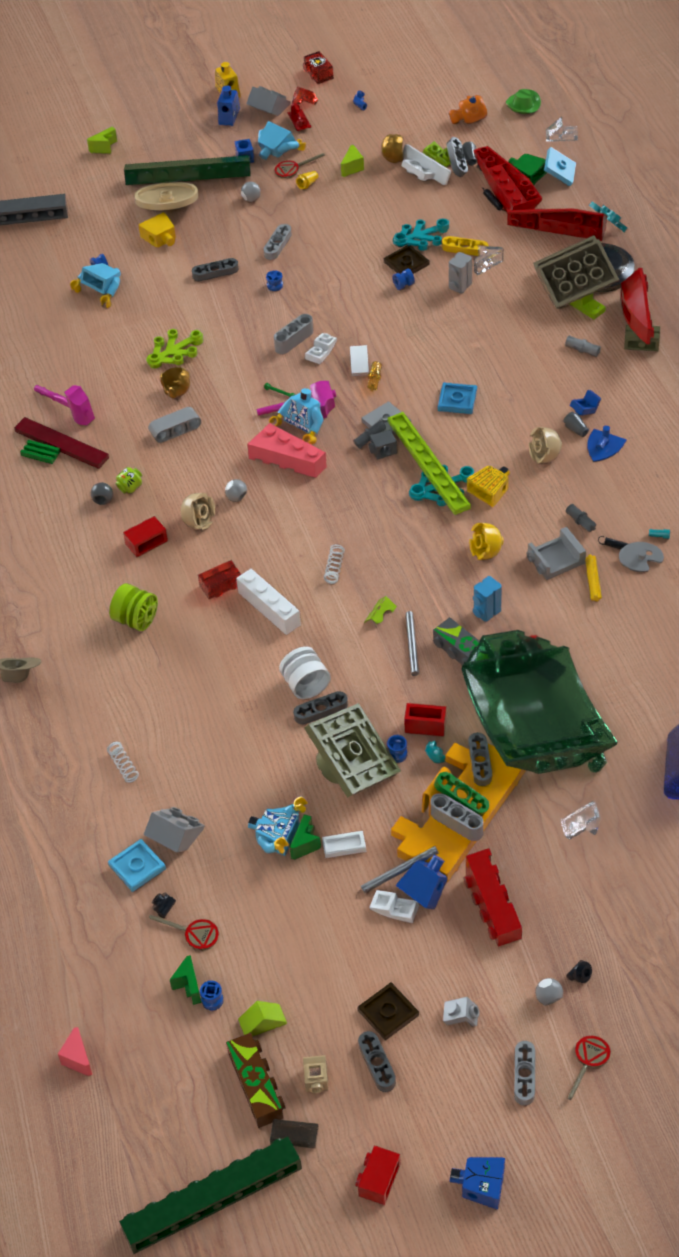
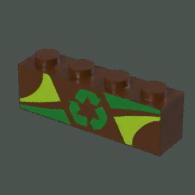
M248 1033L227 1041L226 1046L229 1057L258 1128L284 1119L283 1109H286L282 1096L277 1097L275 1090H278L274 1077L270 1078L267 1073L270 1071L266 1058L262 1059L260 1056L262 1049L258 1039L254 1040L252 1034Z

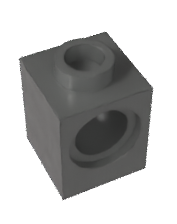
M391 430L370 435L371 443L368 444L371 454L374 453L377 460L397 454V441Z

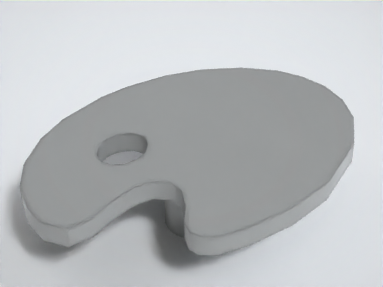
M647 542L630 543L624 546L619 553L621 564L636 572L649 571L647 561L662 563L664 559L662 551L657 546ZM650 551L652 555H647L646 552Z

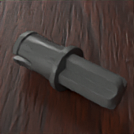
M379 420L369 429L366 428L365 432L354 439L353 442L361 449L370 441V435L380 433L386 429L385 423Z
M570 504L566 508V513L575 520L576 524L581 525L588 532L596 529V523L588 517L586 512H582L574 504Z

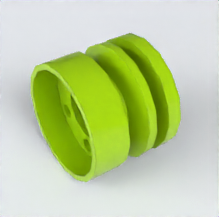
M124 583L116 590L109 608L110 618L118 623L127 624L130 628L144 631L149 627L156 615L158 598L153 593H148L146 590H140L136 586Z

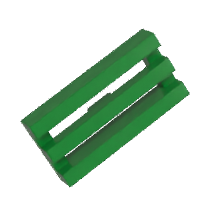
M28 440L27 445H24V450L22 449L20 453L23 457L53 464L60 454V448Z

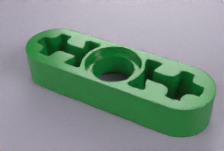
M441 772L435 779L434 786L440 793L452 798L480 816H483L489 809V801L484 796L449 772ZM444 779L448 781L445 786L442 784ZM457 790L465 791L467 798L462 799L458 797ZM472 797L473 799H472L471 803L469 804L468 801H469V799ZM478 803L482 805L480 809L476 808Z

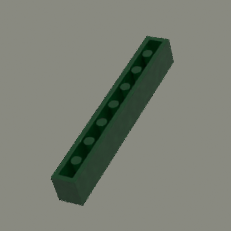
M250 155L125 164V185L251 176Z
M288 1136L283 1139L279 1138L274 1140L270 1146L254 1150L250 1156L242 1160H234L228 1167L222 1170H215L208 1177L200 1181L195 1180L188 1184L186 1188L180 1191H173L166 1198L158 1202H151L144 1209L136 1213L127 1214L119 1222L133 1255L301 1170V1159Z

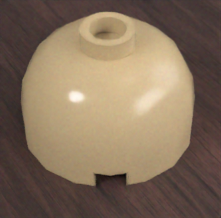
M546 427L533 429L530 437H533L532 442H529V453L532 460H537L536 463H548L556 459L562 448V442L557 432Z
M194 493L187 496L181 505L183 522L191 528L200 530L207 529L212 524V521H209L212 516H215L213 499L208 497L206 493Z

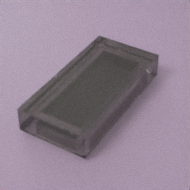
M273 1119L270 1144L276 1139H283L288 1136L293 1146L316 1148L319 1124Z

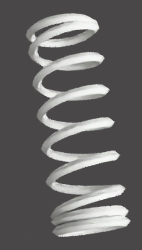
M335 544L330 547L328 564L326 565L324 580L330 584L337 583L339 579V568H341L345 551L341 545ZM339 548L343 551L341 553L334 552L333 549ZM332 554H341L342 557H334ZM332 558L340 559V562L338 563V562L332 561L331 559H332ZM330 563L339 564V567L331 566ZM329 568L338 569V572L330 571ZM326 576H328L329 578H332V579H336V580H335V581H330V580H328V579L326 578Z
M113 742L107 747L108 754L111 755V759L114 760L125 782L135 781L139 776V772L135 771L136 768L132 766V761H129L130 758L123 751L122 744L120 742ZM118 744L119 747L115 748V749L111 752V751H110V748H111L112 746ZM125 753L123 757L116 759L119 754ZM128 758L126 762L119 764L122 759ZM131 763L129 767L122 769L125 764ZM129 768H134L133 771L125 774ZM137 773L133 778H127L129 774Z

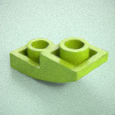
M435 141L424 148L422 153L442 166L448 167L451 164L447 148L443 150Z

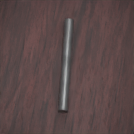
M408 611L405 615L411 675L417 676L419 675L414 619L413 612Z
M434 846L361 885V888L366 893L409 870L417 860L426 861L433 857V855L439 854Z

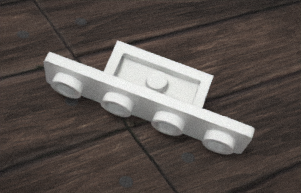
M405 144L403 149L404 160L401 166L407 169V172L417 175V178L422 181L434 179L442 185H447L451 174L449 169L409 144Z

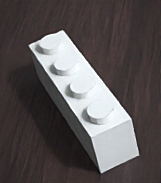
M249 569L236 578L238 593L285 635L301 625L299 610L255 571Z

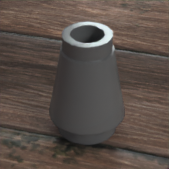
M465 142L462 146L468 165H475L477 159L473 150L476 149V145L473 142Z
M570 412L564 418L565 426L581 437L586 436L589 432V429L578 413Z

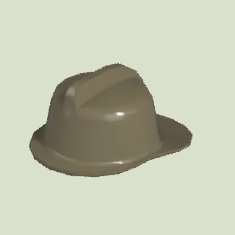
M0 659L2 680L13 683L24 681L28 677L30 669L41 664V659Z

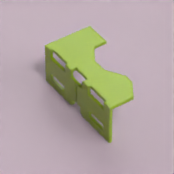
M387 596L379 599L364 623L371 619L376 624L381 623L384 612L387 610L394 612L397 606Z

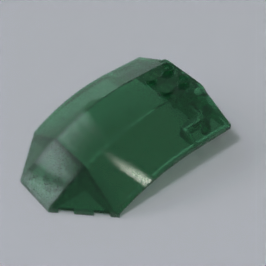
M521 630L483 635L477 647H474L470 653L467 662H464L461 670L479 720L506 766L531 771L536 774L581 766L617 745V740L596 711L581 683L572 661L569 647L551 645V641L538 636L536 639L528 637Z

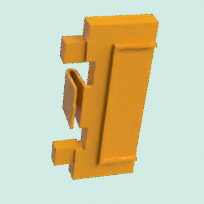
M475 741L477 749H480L479 741ZM454 743L445 755V762L464 770L458 779L489 801V809L481 816L483 818L484 832L514 787H517L519 780L527 770V762L487 743L492 769V781L487 786H478L473 780L469 749ZM483 756L475 758L477 762H484L486 760ZM442 767L422 796V813L429 807L430 816L425 825L420 828L418 824L400 816L391 828V836L402 841L397 848V857L404 861H408L435 846L439 852L437 856L445 861L439 871L447 877L446 882H448L455 871H458V867L477 841L468 840L431 816V798L435 794H442L435 788L434 781L441 772H449L451 774L448 768ZM484 769L480 770L481 778H485ZM444 779L442 784L445 786L448 781ZM457 790L458 797L462 799L467 798L465 791ZM471 797V798L469 799V801H468L469 804L471 803V801H472V799H473L472 797ZM478 803L476 808L480 809L482 805Z

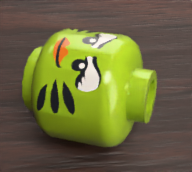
M126 467L116 476L117 482L115 484L124 494L126 492L132 494L142 485V474L137 468Z

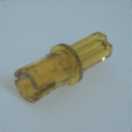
M378 361L372 362L371 370L368 373L369 381L367 388L372 392L378 389V383L381 380L382 364Z

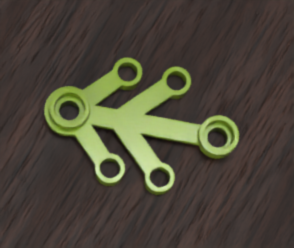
M176 329L168 330L169 339L166 350L160 353L161 347L164 346V338L161 336L155 337L154 351L147 356V364L151 368H159L162 366V363L182 365L184 363L183 356L193 358L198 354L197 348L194 346L188 347L187 350L182 348L189 344H202L204 341L203 334L199 330H193L190 337L175 344L178 332Z

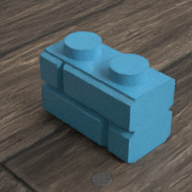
M487 576L482 582L474 586L473 613L476 617L486 622L493 618V615L501 612L502 586L491 576Z

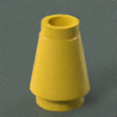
M312 171L298 175L296 185L300 189H307L318 179V173Z

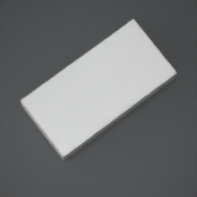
M363 831L322 837L325 858L366 852Z

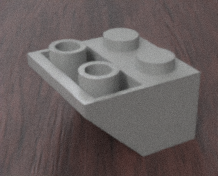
M252 86L246 104L279 116L291 102L286 100V96L278 92L270 91L262 86L258 88Z
M171 807L170 809H161L151 813L144 835L175 852L188 850L203 831L205 825L201 824L196 817L186 816L182 814V810Z

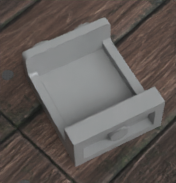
M565 527L560 529V537L537 547L529 543L526 555L528 560L534 563L538 573L548 580L585 564L586 550L570 530Z

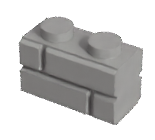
M458 252L449 261V289L463 293L472 284V257Z

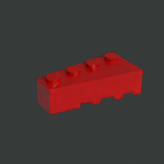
M490 848L466 855V876L463 879L466 888H470L472 891L473 903L480 908L479 913L483 923L486 922L489 927L488 934L491 940L495 939L499 947L522 939V925L512 902L507 903L509 901L505 884L500 885L498 867L496 864H491L492 853Z

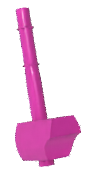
M318 381L310 385L311 397L320 402L322 416L327 418L328 413L335 408L334 398H336L335 389L331 390L329 381ZM285 401L256 409L258 416L279 411Z
M39 385L34 387V391L40 393V395H44L53 401L69 407L77 424L88 425L95 419L88 396L81 386H71L64 392L66 397Z

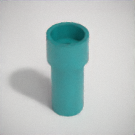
M649 529V536L670 539V530Z

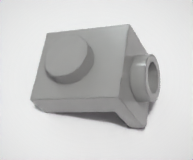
M468 997L444 1002L443 1022L446 1025L467 1021L471 1026H477L479 1008Z

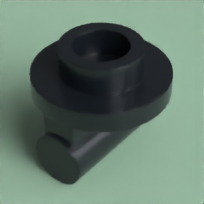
M166 892L163 894L159 893L152 900V904H154L152 909L160 917L165 918L176 900Z
M580 960L566 976L571 981L576 980L580 983H586L591 978L592 967L589 962Z

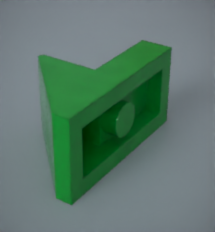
M304 814L290 845L291 859L296 860L321 848L320 837L313 835L315 826L312 825V816Z
M189 955L186 956L170 978L172 990L185 987L187 998L191 997L192 1003L195 1005L201 1003L192 958Z

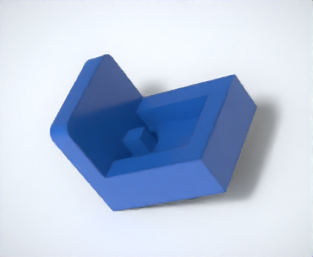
M587 390L584 398L572 400L570 407L581 416L594 414L601 398L592 390Z

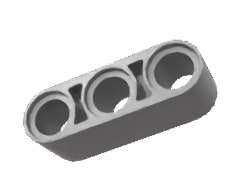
M302 314L274 334L275 352L286 354L313 334L312 316Z
M186 407L152 421L148 429L154 439L162 443L195 430L201 425V419L192 407Z
M438 793L432 796L431 816L435 820L468 840L477 841L482 838L483 818L479 814L444 794Z

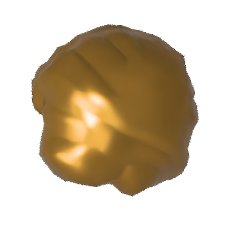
M389 134L383 139L381 153L388 162L399 163L404 160L403 136Z
M174 367L160 374V382L164 388V393L171 398L186 394L190 387L189 372L182 367Z

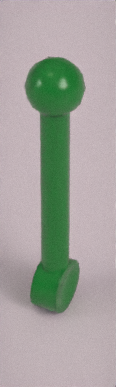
M269 383L264 384L266 390L270 389L289 397L296 395L295 393L290 394L272 387Z

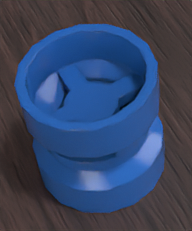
M410 269L392 276L397 290L415 283L414 275Z
M401 735L391 736L387 741V749L396 763L403 762L407 758V740Z
M216 981L204 982L200 987L203 1007L210 1011L219 1009L223 1004L220 984Z

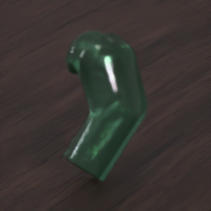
M601 746L593 749L595 759H592V763L588 762V768L594 773L600 772L607 764Z

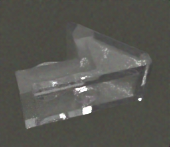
M560 117L546 129V141H578L577 126H563L562 117Z
M478 246V257L474 259V273L480 275L503 262L504 249L502 247Z
M592 801L560 821L565 837L570 840L586 830L596 835L601 817L597 803Z

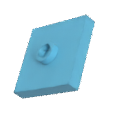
M550 147L547 150L544 171L566 185L571 186L574 180L576 162Z
M142 839L108 861L109 867L132 892L166 870V865Z

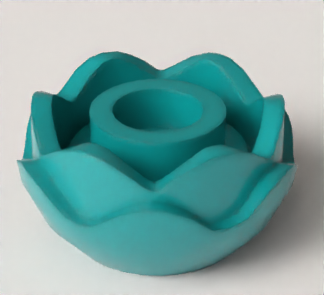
M429 741L425 748L429 758L434 763L440 764L445 762L442 748L437 746L436 741Z

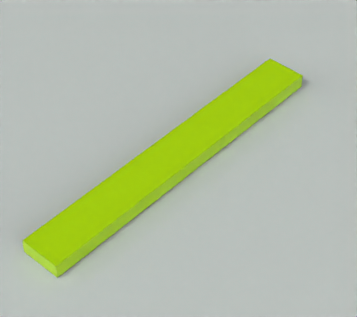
M401 412L388 417L389 425L452 513L457 515L471 509V504L405 413Z

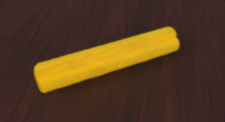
M589 554L585 559L590 598L592 601L599 602L602 599L597 560L596 556Z

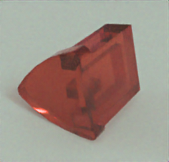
M297 86L292 104H301L305 101L316 105L318 99L314 92Z

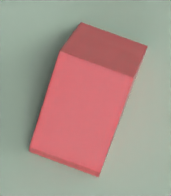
M78 1027L73 1028L58 1053L60 1063L63 1066L90 1076L92 1071Z

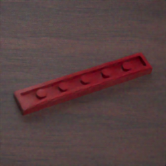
M24 417L14 427L16 433L39 443L60 448L61 453L97 469H100L109 459L108 453Z

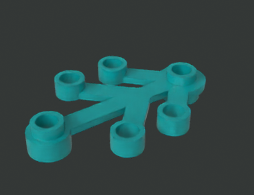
M593 201L589 204L598 213L605 214L607 220L624 233L628 229L620 222L622 217L604 204L602 207Z
M444 218L438 219L436 226L425 229V220L419 219L416 221L412 234H410L412 226L404 224L402 225V231L394 235L392 242L398 247H404L405 245L418 246V249L421 251L428 249L427 241H432L434 246H439L442 244V237L428 234L437 231L446 233L449 229V220Z
M442 465L448 473V467L446 465ZM464 466L460 469L459 475L451 478L455 483L461 481L467 483V478L474 474V469L470 466ZM422 472L419 483L412 485L409 490L410 498L417 501L425 498L437 501L439 506H446L445 501H441L443 499L440 495L431 493L437 491L432 484L426 486V483L430 482V480Z

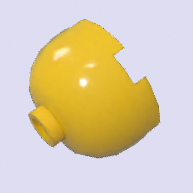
M490 523L474 524L471 531H474L473 539H469L472 555H477V560H487L497 556L504 543L499 529Z

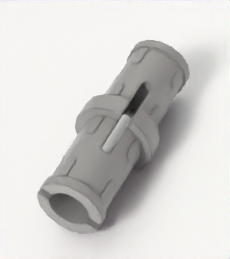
M570 335L565 342V346L596 357L601 351V346Z

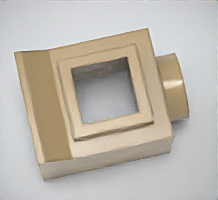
M325 1055L303 1057L306 1092L321 1093L328 1090Z

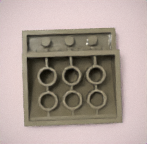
M595 236L533 263L535 271L556 309L619 282V278L600 240H596Z

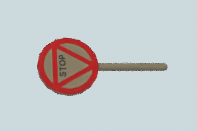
M322 153L298 164L291 160L282 161L276 165L274 169L275 174L281 178L292 177L299 171V166L321 158L325 154Z
M153 915L149 916L154 921L185 931L186 942L194 949L206 950L213 947L218 941V928L210 920H195L188 927H184Z
M593 1035L585 1036L576 1043L575 1055L579 1062L583 1064V1067L568 1096L569 1100H572L587 1068L601 1067L609 1060L610 1047L602 1038Z

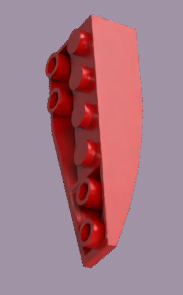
M489 146L473 150L491 190L503 204V209L506 213L508 210L535 209L542 201V196L529 178Z
M574 208L508 210L507 225L585 239L595 236L596 240L602 241L607 228V216L603 213Z
M638 268L621 283L620 301L623 315L630 328L642 341L650 344L651 338H654V327H652V320H650L651 314L648 305L647 275L643 273V268Z

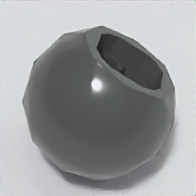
M101 482L93 485L90 496L95 503L104 505L111 501L113 491L108 484Z

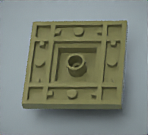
M359 703L312 722L304 728L319 751L316 756L319 770L322 771L323 776L327 780L339 784L347 798L401 772Z

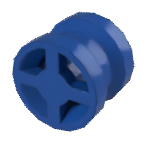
M100 254L97 258H90L91 265L101 263L108 265L104 254Z
M273 270L266 274L267 288L270 291H279L283 288V276L280 271Z

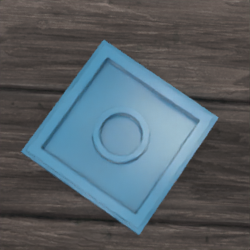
M443 382L438 411L473 414L477 385Z

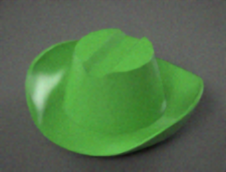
M520 89L506 100V104L516 113L529 114L540 108L541 99L539 94L533 90Z

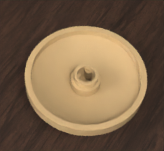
M186 182L156 183L145 186L135 193L136 205L148 210L177 209L192 204L198 199L197 187Z

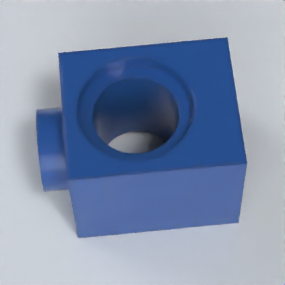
M250 139L234 141L236 156L250 155V163H254V152Z

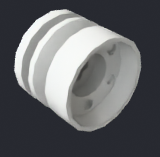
M300 647L291 651L283 658L279 666L281 675L289 684L294 695L299 699H309L318 695L328 686L331 679L330 673L321 662V659L313 648Z

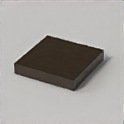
M406 245L384 257V263L400 274L406 269H410L414 274L430 265V260L411 245Z
M392 982L357 1007L358 1012L385 1041L419 1016V1011Z

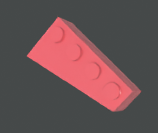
M271 423L247 444L248 455L251 460L260 459L265 464L274 463L279 465V468L294 469V472L314 478L327 467L326 452Z

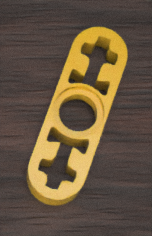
M446 236L442 239V249L446 252H461L466 255L482 257L488 254V243L481 240Z

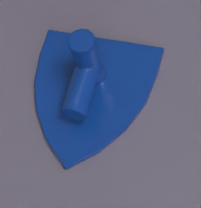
M603 426V431L593 429L588 439L587 449L593 462L601 461L618 453L627 439L610 434V427Z

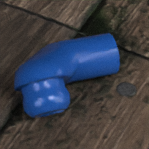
M359 90L355 94L353 102L360 109L365 110L367 108V104L363 101L365 93Z

